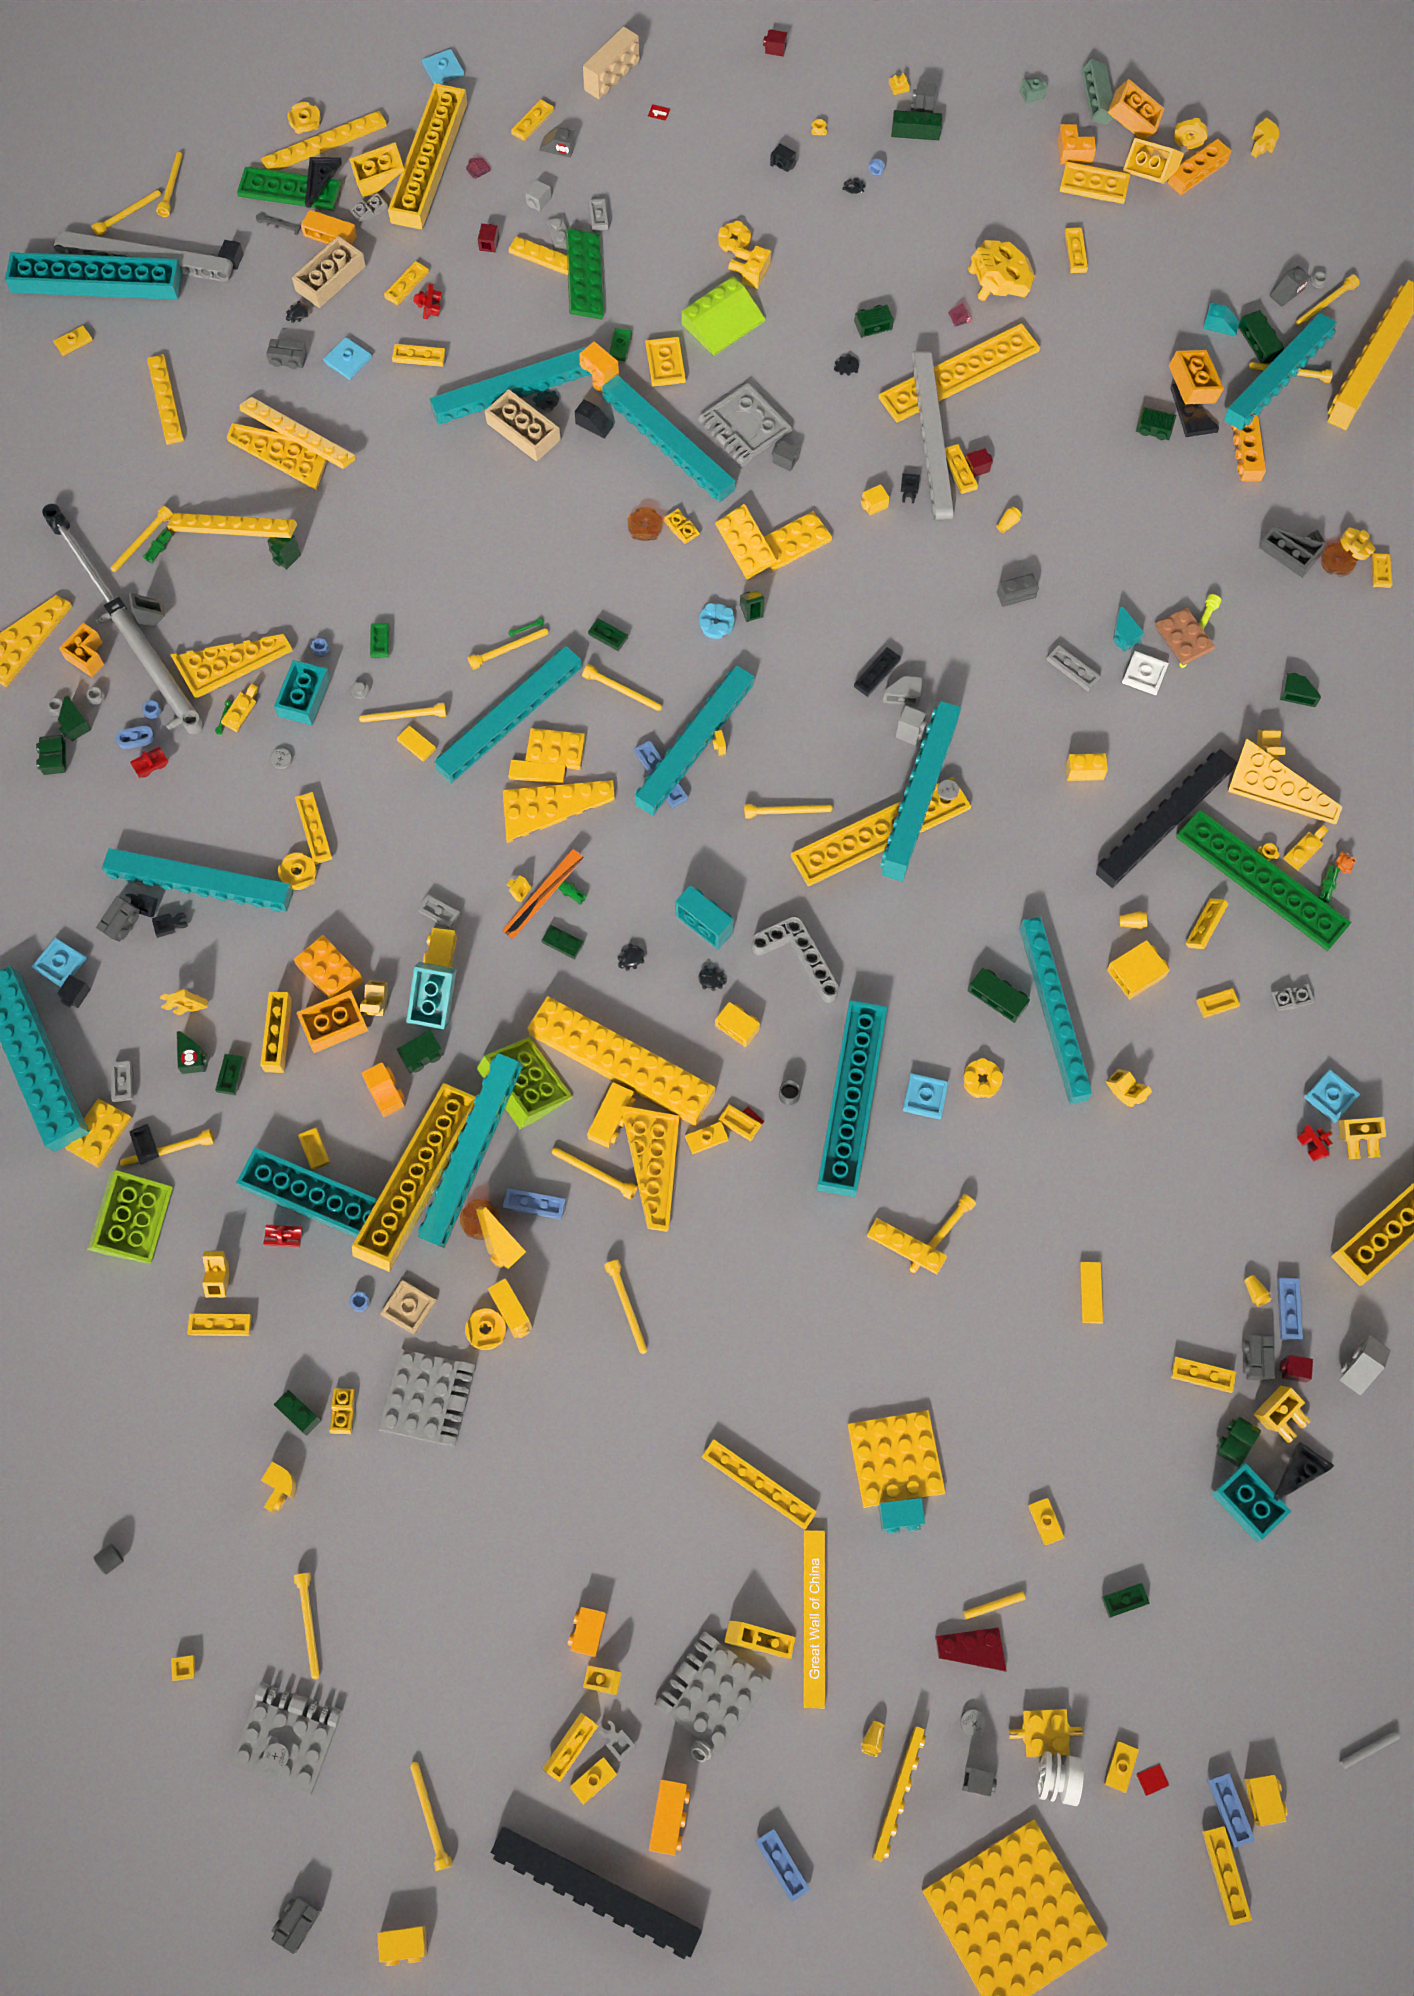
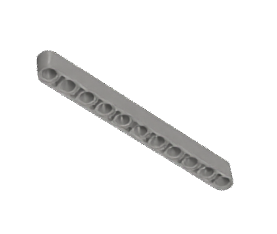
M60 231L53 246L58 253L68 255L178 259L182 275L224 282L229 280L233 268V263L222 257L67 231Z
M931 350L913 351L912 363L934 520L952 519L953 504Z

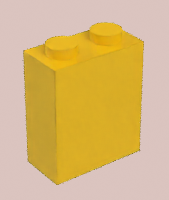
M1146 940L1111 962L1107 971L1130 1000L1165 978L1170 969L1168 963L1157 954L1155 946Z
M506 1278L489 1287L488 1291L514 1338L518 1336L522 1338L529 1334V1330L532 1329L530 1320Z

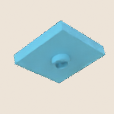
M451 49L422 59V64L433 84H442L464 76V71Z
M345 337L323 360L325 364L350 380L372 356L369 352Z
M55 937L32 965V969L61 987L69 975H75L87 958Z
M1329 1069L1304 1098L1331 1121L1336 1123L1361 1094Z
M910 1073L902 1111L941 1120L949 1081Z

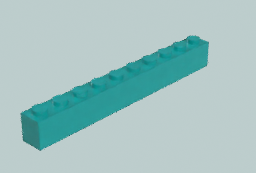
M1319 313L1229 406L1224 421L1241 431L1246 425L1249 426L1254 417L1261 414L1264 406H1268L1273 397L1279 395L1283 386L1286 387L1291 378L1296 377L1300 369L1307 365L1309 359L1314 358L1320 348L1323 349L1327 340H1331L1334 337L1337 322Z
M587 347L429 398L431 409L438 425L487 409L508 389L521 398L592 375L580 365L579 353Z
M616 375L602 386V397L605 402L610 403L630 424L637 427L642 435L647 436L653 445H657L665 456L668 455L676 466H680L686 475L692 477L698 486L704 488L713 499L721 502L735 491V480L621 377Z
M567 646L562 650L559 649L554 654V657L549 661H545L537 672L530 674L528 679L523 684H519L512 694L505 696L497 707H493L487 716L479 719L471 730H467L463 734L462 738L457 742H453L445 753L438 755L434 761L436 770L452 784L582 669L581 658Z
M738 666L733 671L730 670L727 673L723 684L719 683L716 693L713 696H709L703 709L700 708L698 710L695 720L688 723L685 733L678 736L674 747H670L667 750L664 760H660L657 763L653 774H649L646 777L643 787H639L636 790L634 797L637 807L652 816L655 815L714 738V731L721 729L754 685V675Z
M108 848L102 865L106 876L111 879L117 880L121 878L130 883L141 882L150 887L156 885L161 886L165 890L176 889L185 894H190L191 892L201 897L211 896L220 901L231 900L240 905L247 903L256 908L267 907L275 912L287 911L293 894L289 883Z
M1040 916L1022 920L1019 930L1069 1104L1088 1101L1092 1095V1090L1042 918Z
M499 1053L490 1063V1072L484 1077L482 1082L483 1088L474 1100L475 1106L473 1111L467 1116V1125L459 1134L457 1148L453 1149L450 1156V1164L443 1171L441 1185L437 1186L434 1193V1201L428 1206L426 1211L427 1217L418 1229V1238L445 1248L523 1068V1064Z

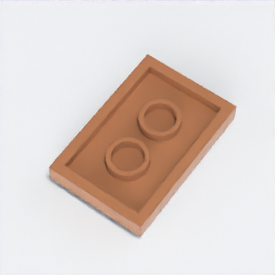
M1187 607L1155 623V628L1182 666L1215 649V645Z

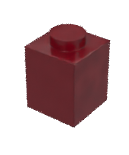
M769 29L767 36H764L763 39L765 54L784 57L787 46V32Z
M481 223L478 235L479 251L495 253L499 240L498 225Z
M986 448L966 454L965 459L974 477L990 472L993 458L991 454H988Z
M1293 1355L1286 1356L1280 1362L1279 1369L1282 1372V1379L1307 1383L1312 1379L1313 1359Z

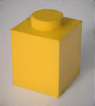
M880 484L863 492L861 506L864 510H867L869 515L888 508L890 497Z

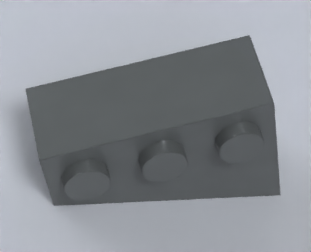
M1272 527L1262 539L1260 549L1303 578L1324 553L1327 543L1323 541L1321 543L1311 540L1310 537H1301L1293 532Z

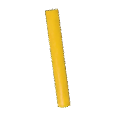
M1021 1591L963 1611L964 1617L969 1619L1025 1600V1594Z

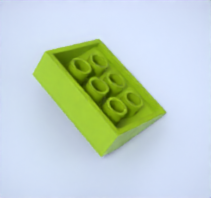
M734 276L682 310V325L713 356L765 322L764 316L745 287Z
M530 1037L485 1055L477 1067V1070L484 1078L489 1074L491 1069L490 1063L497 1053L523 1064V1068L505 1107L519 1129L537 1122L572 1098L570 1092Z
M118 1170L112 1171L108 1177L87 1250L150 1264L173 1187Z

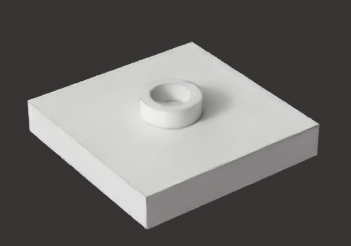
M1134 651L1122 683L1156 695L1169 663Z

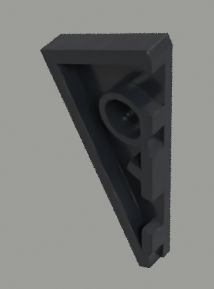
M341 157L309 158L305 197L306 208H310L340 168L342 165Z
M1172 384L1170 389L1185 437L1218 433L1219 426L1197 404H1185L1177 384Z
M1299 1442L1295 1446L1273 1499L1276 1501L1281 1500L1330 1471L1334 1465L1302 1442Z

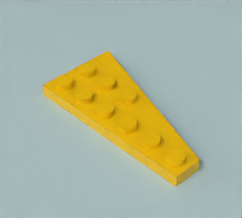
M55 595L0 633V684L5 687L9 686L72 608L70 602Z
M622 1106L621 1111L647 1229L667 1232L670 1223L679 1116Z

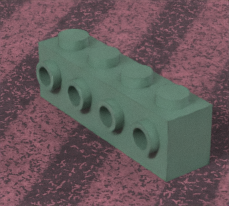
M1090 59L1081 72L1091 120L1107 126L1114 119L1108 113L1113 95L1107 66L1104 63Z

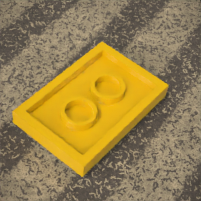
M679 337L645 340L652 387L686 383Z
M530 728L525 761L566 765V768L580 770L585 734Z
M98 1098L84 1118L90 1133L71 1142V1144L64 1148L99 1168L132 1120V1117Z

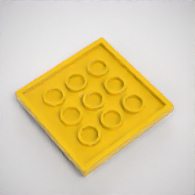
M929 1410L847 1424L863 1508L878 1506L880 1503L945 1494Z

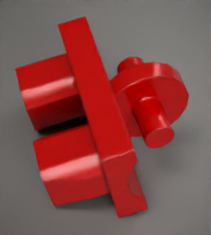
M428 283V290L425 294L423 291H419L413 297L414 303L419 308H422L424 305V319H428L429 315L438 317L440 312V305L433 304L432 302H440L441 292L433 290L434 284Z
M160 746L147 753L143 751L142 756L130 761L139 778H145L152 771L162 769L169 763Z
M1310 1125L1304 1127V1131L1297 1136V1139L1302 1146L1311 1141L1315 1144L1316 1147L1307 1152L1313 1162L1323 1157L1324 1159L1328 1158L1330 1153L1322 1142L1324 1141L1328 1147L1333 1143L1329 1137L1333 1133L1331 1131L1325 1133L1322 1128L1316 1130L1320 1135L1318 1138Z
M266 1225L263 1245L300 1248L303 1228L301 1226Z

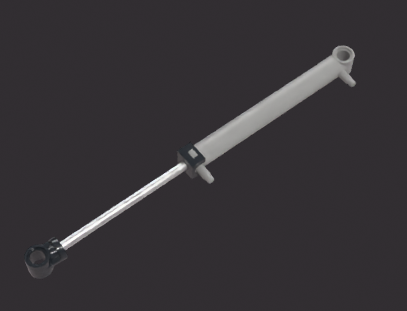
M56 504L44 506L42 514L47 524L56 535L62 534L107 601L104 605L107 612L96 619L97 624L112 619L177 715V718L166 724V727L170 730L183 724L189 734H199L203 729V722L199 714L195 711L147 640L121 598L113 599L68 532L70 524Z

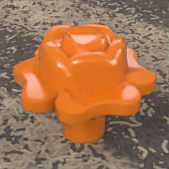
M1340 852L1336 860L1337 867L1343 873L1348 874L1351 873L1356 863V858L1350 857L1348 852Z

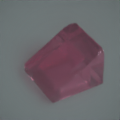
M471 158L466 166V170L474 179L491 170L482 158Z
M963 303L948 312L955 327L973 321Z

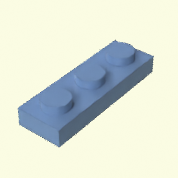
M507 1188L503 1209L562 1220L566 1199Z
M1278 1278L1280 1339L1302 1340L1300 1279Z
M1230 1773L1207 1780L1233 1848L1255 1841Z
M774 1828L755 1841L791 1903L810 1890Z

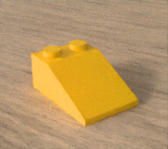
M396 142L349 159L363 197L379 192L405 170Z
M479 1206L476 1208L487 1251L491 1255L489 1259L496 1267L509 1269L526 1251L486 1207Z

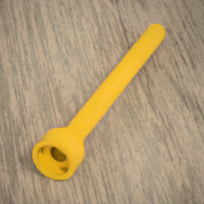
M181 152L176 153L163 201L158 204L156 212L162 217L170 215L171 207L169 202L183 156Z
M156 190L103 223L96 222L92 224V230L97 237H101L105 234L107 228L160 197L161 192Z
M1354 274L1347 277L1344 285L1297 319L1296 324L1298 326L1302 325L1345 291L1354 290L1360 284L1358 277Z
M1251 362L1249 368L1264 371L1270 364ZM1300 369L1298 376L1319 378L1322 383H1330L1333 369L1321 371Z
M162 506L158 510V517L111 566L113 572H116L162 522L171 519L173 513L167 507Z
M544 628L480 656L479 654L470 655L467 657L472 670L480 668V665L483 664L482 662L546 636L549 631Z
M590 664L585 667L582 677L588 680L596 679L657 711L662 709L661 704L598 673L596 667Z
M442 702L430 708L361 715L359 721L370 722L434 714L440 718L447 717L445 702Z
M744 804L745 819L753 818L756 814L831 812L833 810L832 805L756 807V805Z
M209 1128L203 1130L196 1137L157 1148L159 1156L200 1143L206 1146L214 1144L213 1133ZM137 1155L121 1159L120 1165L124 1167L138 1163Z
M555 1147L552 1149L553 1155L621 1190L624 1197L630 1200L634 1197L638 1186L632 1182L623 1183Z
M966 1194L962 1195L959 1199V1207L929 1242L928 1246L935 1249L963 1213L973 1209L976 1202ZM913 1262L909 1270L915 1273L920 1268V1265Z
M619 1260L610 1261L604 1265L605 1270L613 1277L639 1352L644 1354L647 1352V1347L620 1276L622 1266Z
M309 1572L294 1575L293 1577L294 1584L297 1585V1589H300L311 1677L318 1679L320 1672L308 1590L312 1581L311 1573Z
M412 1762L410 1765L436 1853V1857H434L435 1862L433 1863L437 1872L452 1866L453 1863L451 1856L448 1857L447 1852H444L419 1763Z

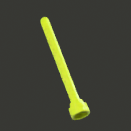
M1210 594L1205 601L1206 610L1199 622L1203 630L1212 612L1219 607L1222 601L1217 595ZM1179 663V666L1181 668L1186 667V665L1182 666V664Z

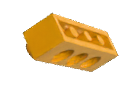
M1219 139L1212 143L1210 142L1204 149L1197 151L1190 159H1186L1179 166L1178 171L1169 178L1168 184L1180 195L1184 194L1228 163L1231 150Z
M1255 416L1249 426L1246 425L1242 431L1231 425L1232 431L1234 430L1233 444L1236 445L1235 459H1238L1237 473L1240 474L1241 481H1261L1266 471L1259 418Z

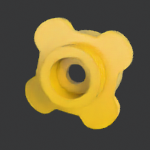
M816 119L811 123L813 127L811 133L813 135L827 134V123L824 120Z
M1271 842L1257 849V852L1268 861L1277 859L1280 855L1277 852V847Z

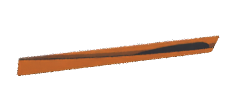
M572 849L505 926L503 932L514 939L584 857Z

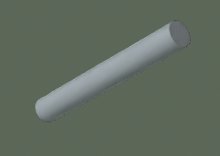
M1394 1730L1341 1760L1342 1768L1346 1769L1400 1739V1736Z

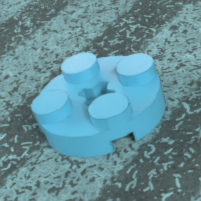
M707 604L699 615V626L703 633L714 639L723 638V635L727 633L730 634L734 628L732 609L722 604ZM716 618H717V619H719L721 622H718L717 624H714L713 619H716Z

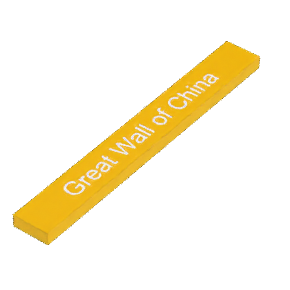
M803 1531V1708L825 1709V1531Z

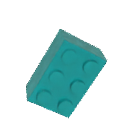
M292 660L274 704L277 716L312 726L331 680L328 670L323 667Z
M689 886L675 901V916L717 950L733 935L734 920L731 914L719 909L717 903L704 897V894L698 888L694 889L692 886Z
M418 962L414 966L407 1023L438 1029H445L447 1027L454 992L456 968Z
M1246 1463L1239 1466L1211 1493L1255 1542L1263 1540L1292 1512L1281 1500L1276 1501L1273 1499L1275 1493Z

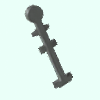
M263 214L256 215L257 222H266L267 226L273 224L277 229L280 226L293 230L295 235H298L301 229V225L296 227L283 223L279 219L276 221L272 218H266Z

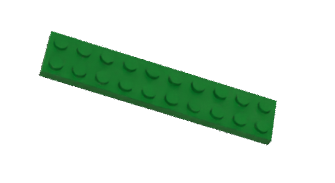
M1200 809L1177 834L1176 838L1327 952L1352 923Z

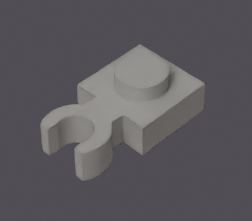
M609 1720L608 1724L611 1726V1731L605 1733L600 1728L599 1733L603 1737L610 1739L606 1746L618 1761L621 1762L636 1746L623 1730L617 1734L614 1723Z

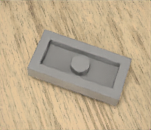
M605 199L588 200L592 231L609 230Z
M562 216L546 220L555 250L566 248L567 229Z
M429 895L426 896L417 909L418 913L450 930L460 916L459 911Z
M130 1061L110 1063L111 1100L113 1102L133 1100L132 1063Z

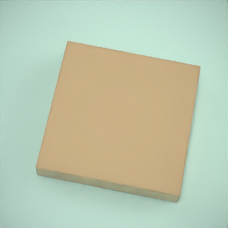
M402 1279L380 1314L415 1335L437 1300Z

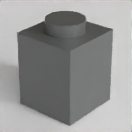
M781 440L778 446L775 445L772 450V463L791 471L799 459L800 448Z

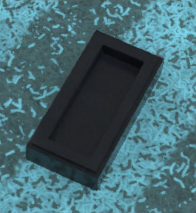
M148 1124L129 1131L140 1164L160 1157Z

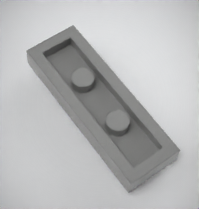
M1059 645L1047 657V661L1088 692L1101 679V676Z

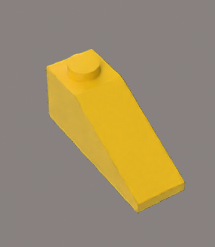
M729 1621L725 1643L791 1659L796 1637L744 1622Z

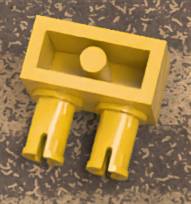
M738 246L735 257L747 262L741 263L731 259L728 269L742 274V284L758 289L770 266L771 250L755 246L754 250L750 251Z
M1384 1117L1338 1120L1340 1140L1347 1142L1348 1159L1361 1158L1359 1147L1361 1139L1367 1141L1368 1158L1381 1157L1379 1139L1386 1137Z
M1280 1386L1253 1414L1266 1429L1278 1432L1287 1443L1293 1441V1438L1297 1436L1286 1423L1291 1417L1300 1428L1306 1427L1307 1424L1305 1422L1309 1424L1311 1421L1300 1409L1305 1402L1291 1387Z

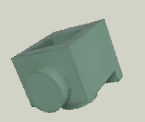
M1040 77L1028 81L1023 79L1020 93L1026 104L1044 99L1047 84L1045 81H1041Z

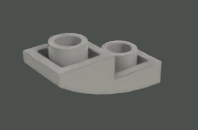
M376 193L368 201L364 202L361 200L350 209V212L359 222L378 215L388 208V205Z
M1309 984L1293 989L1289 987L1271 993L1277 1011L1295 1009L1315 1003Z

